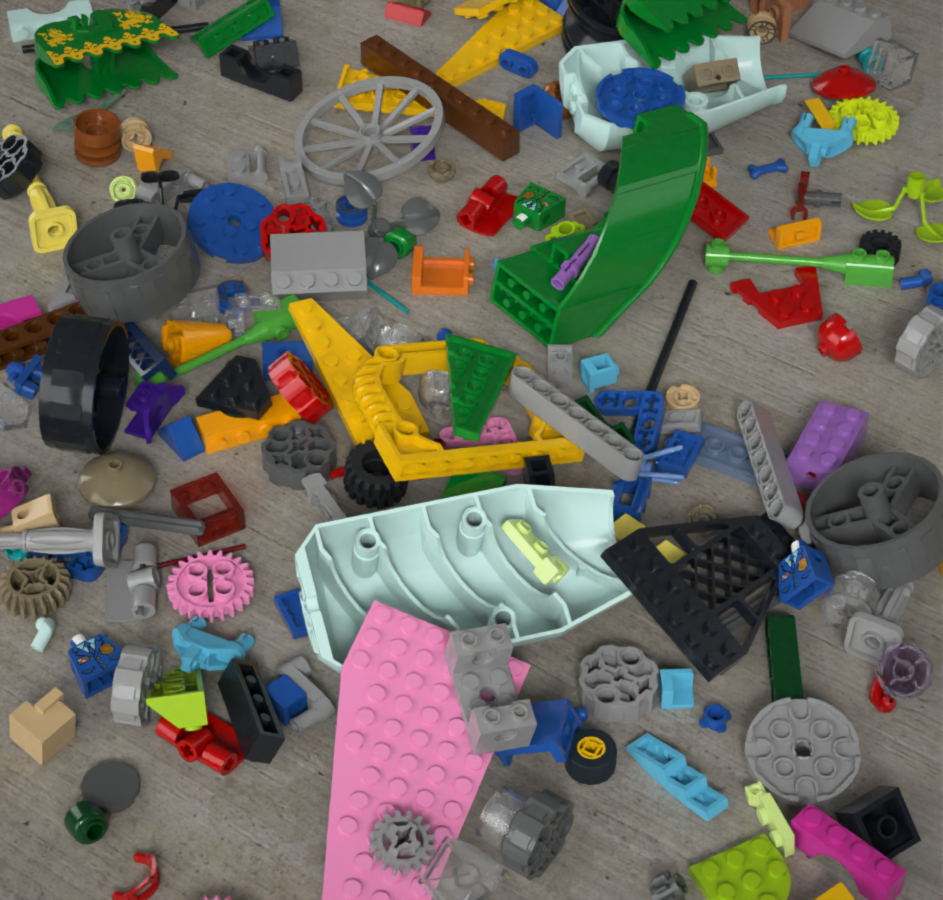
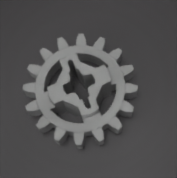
M399 810L395 811L394 818H391L387 813L384 814L383 823L377 820L374 831H371L369 840L372 841L369 845V851L376 852L373 861H382L381 870L383 871L388 867L393 868V876H396L398 870H403L405 877L409 876L410 869L419 873L422 865L427 866L429 864L430 856H433L435 847L432 845L435 835L428 834L431 829L430 824L422 826L421 821L423 817L419 816L414 820L411 818V811L407 812L406 817L401 816ZM383 844L388 847V851L385 850Z

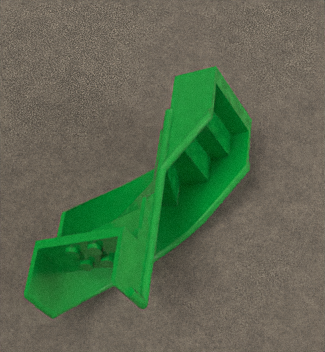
M671 105L637 114L633 134L622 137L615 192L610 211L604 212L603 220L592 228L532 245L529 252L497 261L489 301L547 348L548 344L568 345L589 337H601L655 281L674 254L688 227L700 194L707 162L709 141L707 122L678 105ZM595 234L599 236L600 239L592 256L580 268L578 276L572 278L563 290L555 289L551 284V278L561 269L562 263L573 256L589 235Z

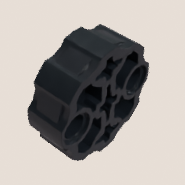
M13 134L0 142V197L3 200L10 199L18 192L24 191L32 183L33 178L42 167L41 156L43 153L25 135L18 136Z

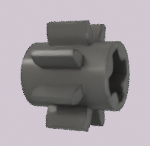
M666 870L652 879L654 885L650 887V894L653 900H686L684 895L688 893V887L680 874L675 873L671 876L669 870Z

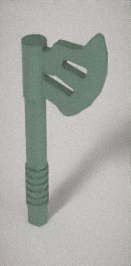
M122 88L120 94H112L97 109L107 110L126 94V89ZM77 115L60 121L53 127L52 131L74 130L73 123Z

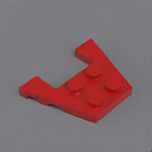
M805 266L795 268L794 276L800 285L773 289L764 293H759L750 278L730 283V291L732 293L740 294L747 305L755 306L758 309V313L777 329L822 320L823 309L816 267Z

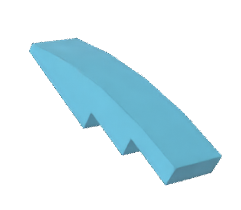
M646 733L626 746L627 752L656 782L707 822L729 807L728 798L709 787L706 776L686 764L685 755L652 735Z

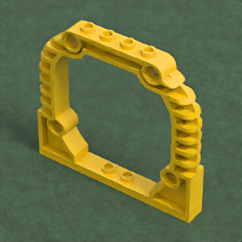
M466 338V339H470V340H473V341H477V342H480V343H484V344L489 345V344H488L486 341H484L483 339H479V338ZM445 340L378 346L375 349L374 356L365 362L364 366L358 370L353 384L355 402L360 407L361 413L365 416L367 424L370 425V429L375 435L374 445L395 482L519 469L524 467V458L543 455L550 456L552 465L583 461L585 452L525 407L524 409L531 418L528 433L533 439L526 442L444 450L440 443L418 434L419 428L416 424L402 420L382 385L397 383L403 375L448 372ZM518 356L516 357L513 368L525 366L532 370L530 364L521 361ZM512 370L505 383L507 386L509 385Z

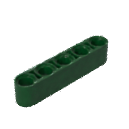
M766 615L765 636L772 703L788 697L790 699H804L795 616Z

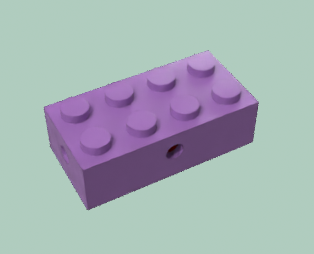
M820 400L787 459L794 485L814 490L832 471L853 461L866 438L869 413Z

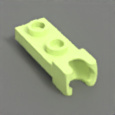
M511 519L501 526L502 530L536 567L533 572L543 584L548 585L550 581L557 584L570 569L559 555L552 556L548 545L544 541L537 539L531 532V526L526 521Z

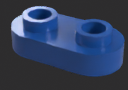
M510 48L505 49L499 55L501 67L524 78H531L538 72L537 62L528 55Z

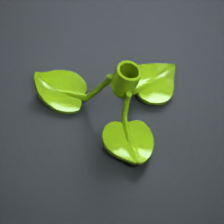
M910 172L908 174L907 186H902V191L893 206L886 201L878 199L852 203L855 211L862 217L873 221H884L893 217L892 211L897 209L904 194L907 193L909 198L918 199L921 203L923 226L916 228V236L920 240L929 243L943 242V224H928L925 210V202L935 203L943 201V187L939 177L926 181L927 176L924 173Z

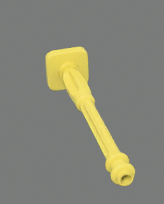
M9 124L2 131L4 140L13 134L18 136H24L21 127L16 124ZM36 174L27 189L33 213L29 216L28 220L33 248L37 253L64 249L70 237L77 230L75 212L68 205L56 207L54 200L47 191L46 185L40 181L38 174Z

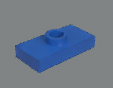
M299 588L274 596V603L294 640L308 635L299 597Z

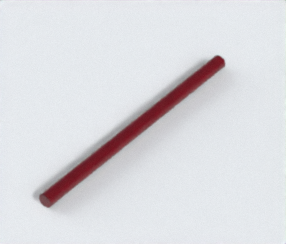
M242 544L220 550H222L223 554L244 550L246 546ZM220 550L212 551L213 555H217ZM184 557L157 563V569L177 565L179 561L188 562V558Z

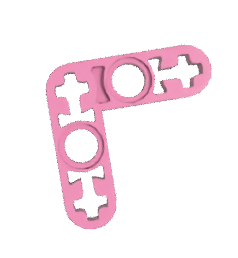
M504 417L489 418L478 442L465 440L462 437L453 435L452 426L443 428L439 433V443L444 450L468 448L488 443L497 445L518 442L510 422ZM523 468L504 471L510 475H518L523 472Z

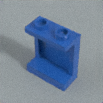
M569 699L533 702L531 706L537 726L530 745L494 752L504 766L511 765L513 755L549 751L556 763L567 762L579 717Z

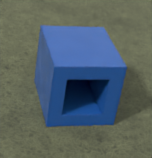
M286 674L277 680L271 681L266 686L276 716L285 726L290 724L292 718L297 717L308 709L307 693Z

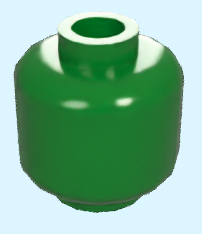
M405 226L393 228L384 237V242H389L395 247L399 260L408 256L417 244L416 236L409 232Z

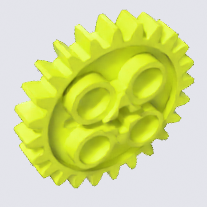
M868 96L867 99H863V97L850 100L843 99L842 102L836 101V105H832L831 110H829L830 115L835 121V130L841 128L845 116H848L847 123L850 116L856 119L857 123L853 130V136L857 145L861 142H864L866 146H868L869 142H872L874 145H877V141L885 143V139L891 140L892 136L896 135L899 127L897 111L893 110V106H886V101L879 103V98L871 100V97Z

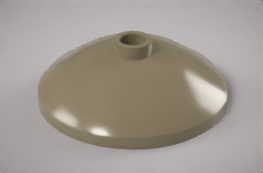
M112 451L95 457L83 467L78 477L80 494L89 504L115 509H125L141 503L152 493L156 484V474L153 465L143 456L128 451Z

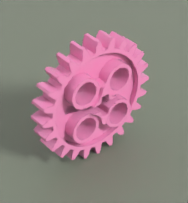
M208 550L206 556H203L199 551L197 553L198 558L195 559L188 555V562L179 561V568L173 567V575H168V583L166 585L169 602H172L174 610L179 609L181 616L188 613L189 620L193 616L198 615L199 618H209L210 623H213L215 617H219L221 621H224V615L226 614L235 617L234 610L243 612V604L249 605L250 597L254 596L253 589L255 588L253 571L249 570L248 563L242 564L241 557L233 560V553L231 552L226 557L223 556L222 550L217 555H213L212 551ZM209 570L213 572V602H209Z

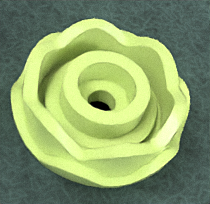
M119 176L111 182L109 191L115 202L135 198L137 184L132 178Z

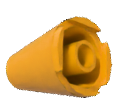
M169 319L165 321L167 325H163L161 330L163 351H168L170 356L166 360L174 368L228 343L232 339L231 330L224 323Z

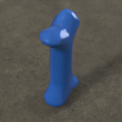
M779 158L775 163L755 166L750 164L748 171L751 178L758 179L760 175L775 171L786 173L788 166L785 165L786 161Z

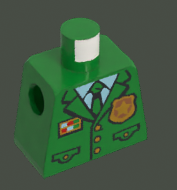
M530 182L514 202V226L519 230L528 226L536 231H542L565 217L566 198Z

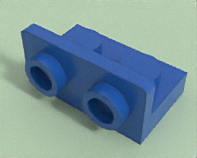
M676 429L672 438H667L664 449L682 445L683 449L657 457L654 468L659 473L668 472L684 475L687 478L704 446L705 438Z

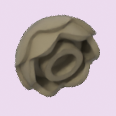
M435 159L428 166L430 177L440 183L452 179L456 172L454 164L448 159Z
M700 504L694 506L689 511L687 521L688 523L702 521L701 518H705L706 521L717 520L719 515L713 507ZM714 531L698 532L696 534L709 536Z

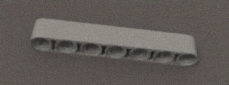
M516 366L512 369L507 392L513 399L622 480L635 481L638 479L644 459V453L533 370L525 366Z
M746 399L739 405L736 414L768 517L788 529H796L803 520V509L771 413L763 406L750 399Z

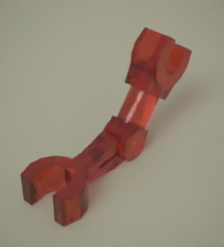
M801 171L798 184V205L791 209V220L795 219L797 212L803 213V221L808 218V210L803 205L805 193L807 194V189L809 188V171Z

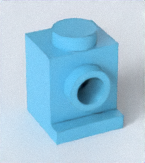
M608 353L581 360L580 379L589 394L594 393L595 388L617 383L619 367L615 361L613 362Z

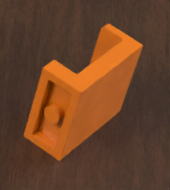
M414 246L412 294L468 296L469 286H473L474 272L470 271H474L475 261L474 257H470V249L465 248V258L424 257V246Z

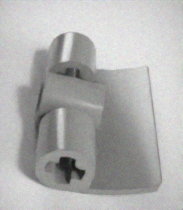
M148 543L139 544L134 548L133 560L119 561L117 568H107L105 619L107 622L139 621L148 619L155 614L156 590L161 588L162 583L157 569V548L154 545Z

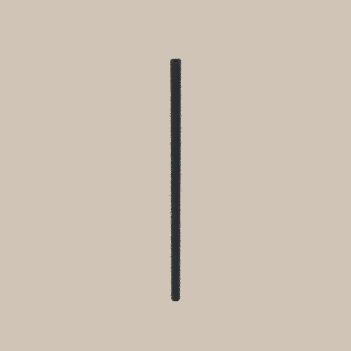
M693 279L689 280L645 391H656L697 287V281ZM635 416L629 431L633 437L638 416Z

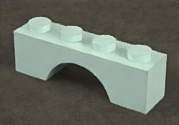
M89 0L70 1L64 9L52 14H37L28 8L7 11L12 41L18 42L34 39V33L39 27L52 22L67 20L68 17L75 15L80 19L81 14L86 15L89 25L90 14L93 11Z

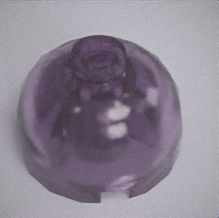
M896 643L886 648L879 656L876 677L881 688L889 695L900 699H913L924 694L931 686L934 678V665L929 655L920 647L909 643Z

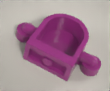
M26 466L6 467L0 470V519L13 510L29 490L26 482L32 476V472Z

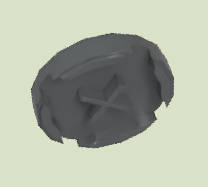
M113 761L101 763L91 768L84 775L81 783L83 800L95 803L105 814L119 813L129 808L134 803L137 795H139L138 775L132 767L124 763Z

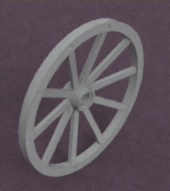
M400 76L368 78L343 86L317 102L298 125L294 138V148L296 155L301 157L302 168L309 175L319 181L344 186L343 175L345 173L329 171L330 169L364 150L356 168V171H364L371 154L381 152L392 164L366 172L374 175L379 181H383L408 170L428 155L442 135L445 125V113L442 102L436 92L418 80ZM394 88L410 91L379 126L384 89ZM376 90L372 122L365 124L347 98L366 91ZM418 94L427 99L433 106L418 115L390 127ZM340 102L360 129L358 132L319 120L318 118ZM434 115V121L428 135L391 136ZM312 126L354 138L305 145L307 135ZM387 143H420L412 152L401 159L397 158L386 147ZM353 147L320 167L314 164L306 155L309 152Z

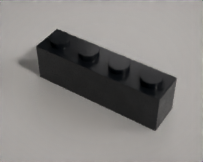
M232 658L217 684L244 759L251 762L270 764L285 741L283 731L257 663Z

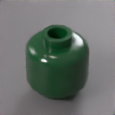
M83 800L75 803L67 811L64 818V826L77 842L83 845H90L99 841L104 836L108 828V818L95 803Z

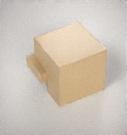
M56 687L34 704V707L28 701H25L9 714L10 739L42 766L75 738L76 714L63 704L64 693Z

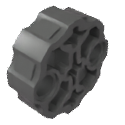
M295 420L283 426H276L268 432L267 439L261 445L263 470L268 473L269 481L277 486H286L293 490H306L301 482L304 477L314 473H321L324 479L328 481L330 479V471L337 466L336 442L330 437L329 430L321 424H311L305 420Z
M547 788L541 792L537 790L533 793L511 823V828L502 846V864L530 881L534 877L539 878L558 856L574 820V804Z

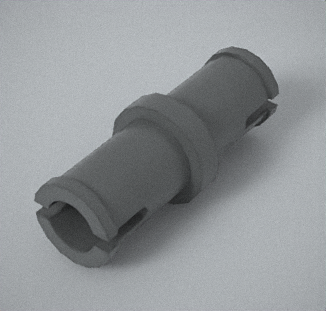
M796 190L795 205H815L816 208H820V206L841 207L842 193L822 192V190H817L816 192Z

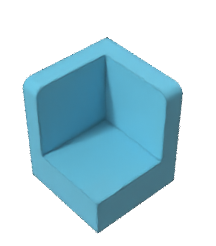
M660 669L658 691L661 709L694 707L692 689L693 669Z

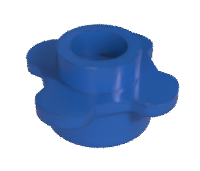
M713 704L707 706L704 709V717L699 720V725L702 728H709L717 733H723L726 731V723L731 719V714L721 705Z

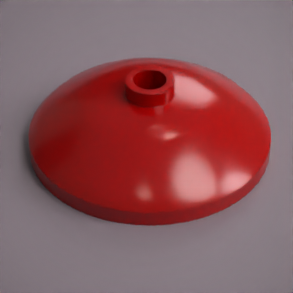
M840 65L818 75L812 81V90L816 94L828 98H859L869 95L876 90V80L860 69L849 65Z

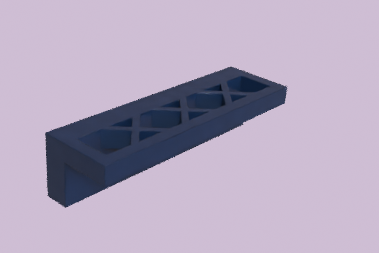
M134 322L124 323L129 343L135 342L134 346L129 348V362L145 381L149 380L160 370L163 371L169 380L178 375ZM138 353H144L142 358H137ZM154 363L147 370H145L147 364Z

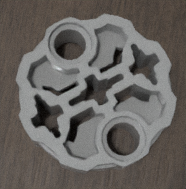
M932 304L926 306L910 320L896 346L895 364L920 379L926 378L943 362V310Z
M130 642L129 645H125L122 649L113 677L111 712L113 713V722L115 724L145 728L146 724L149 725L151 723L155 710L146 705L145 692L148 689H154L156 682L162 681L163 659L159 646Z
M613 644L601 646L592 655L585 656L579 665L578 701L581 706L592 713L594 719L603 723L619 722L626 725L638 722L641 716L651 713L657 704L659 687L658 666L655 661L648 659L643 651L636 647H618Z

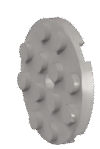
M788 697L769 704L755 716L745 740V761L756 783L760 781L766 792H770L774 799L797 807H806L809 803L814 806H821L839 798L852 785L861 763L859 737L848 718L834 706L807 697V699H790ZM805 746L810 750L811 754L806 757L797 756L795 748Z

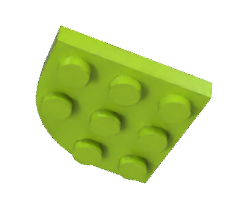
M765 833L690 866L688 872L706 900H788L791 878L788 866Z

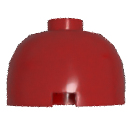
M834 313L820 325L817 331L819 344L816 347L823 357L828 356L837 362H847L861 354L863 349L854 330H849L844 325L847 321L838 313Z

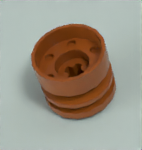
M89 109L79 113L74 118L73 123L75 137L74 155L77 160L92 167L107 166L116 162L121 153L120 120L118 116L104 109Z

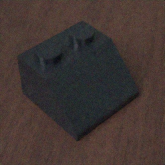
M877 786L834 812L839 824L889 859L921 841L899 787Z

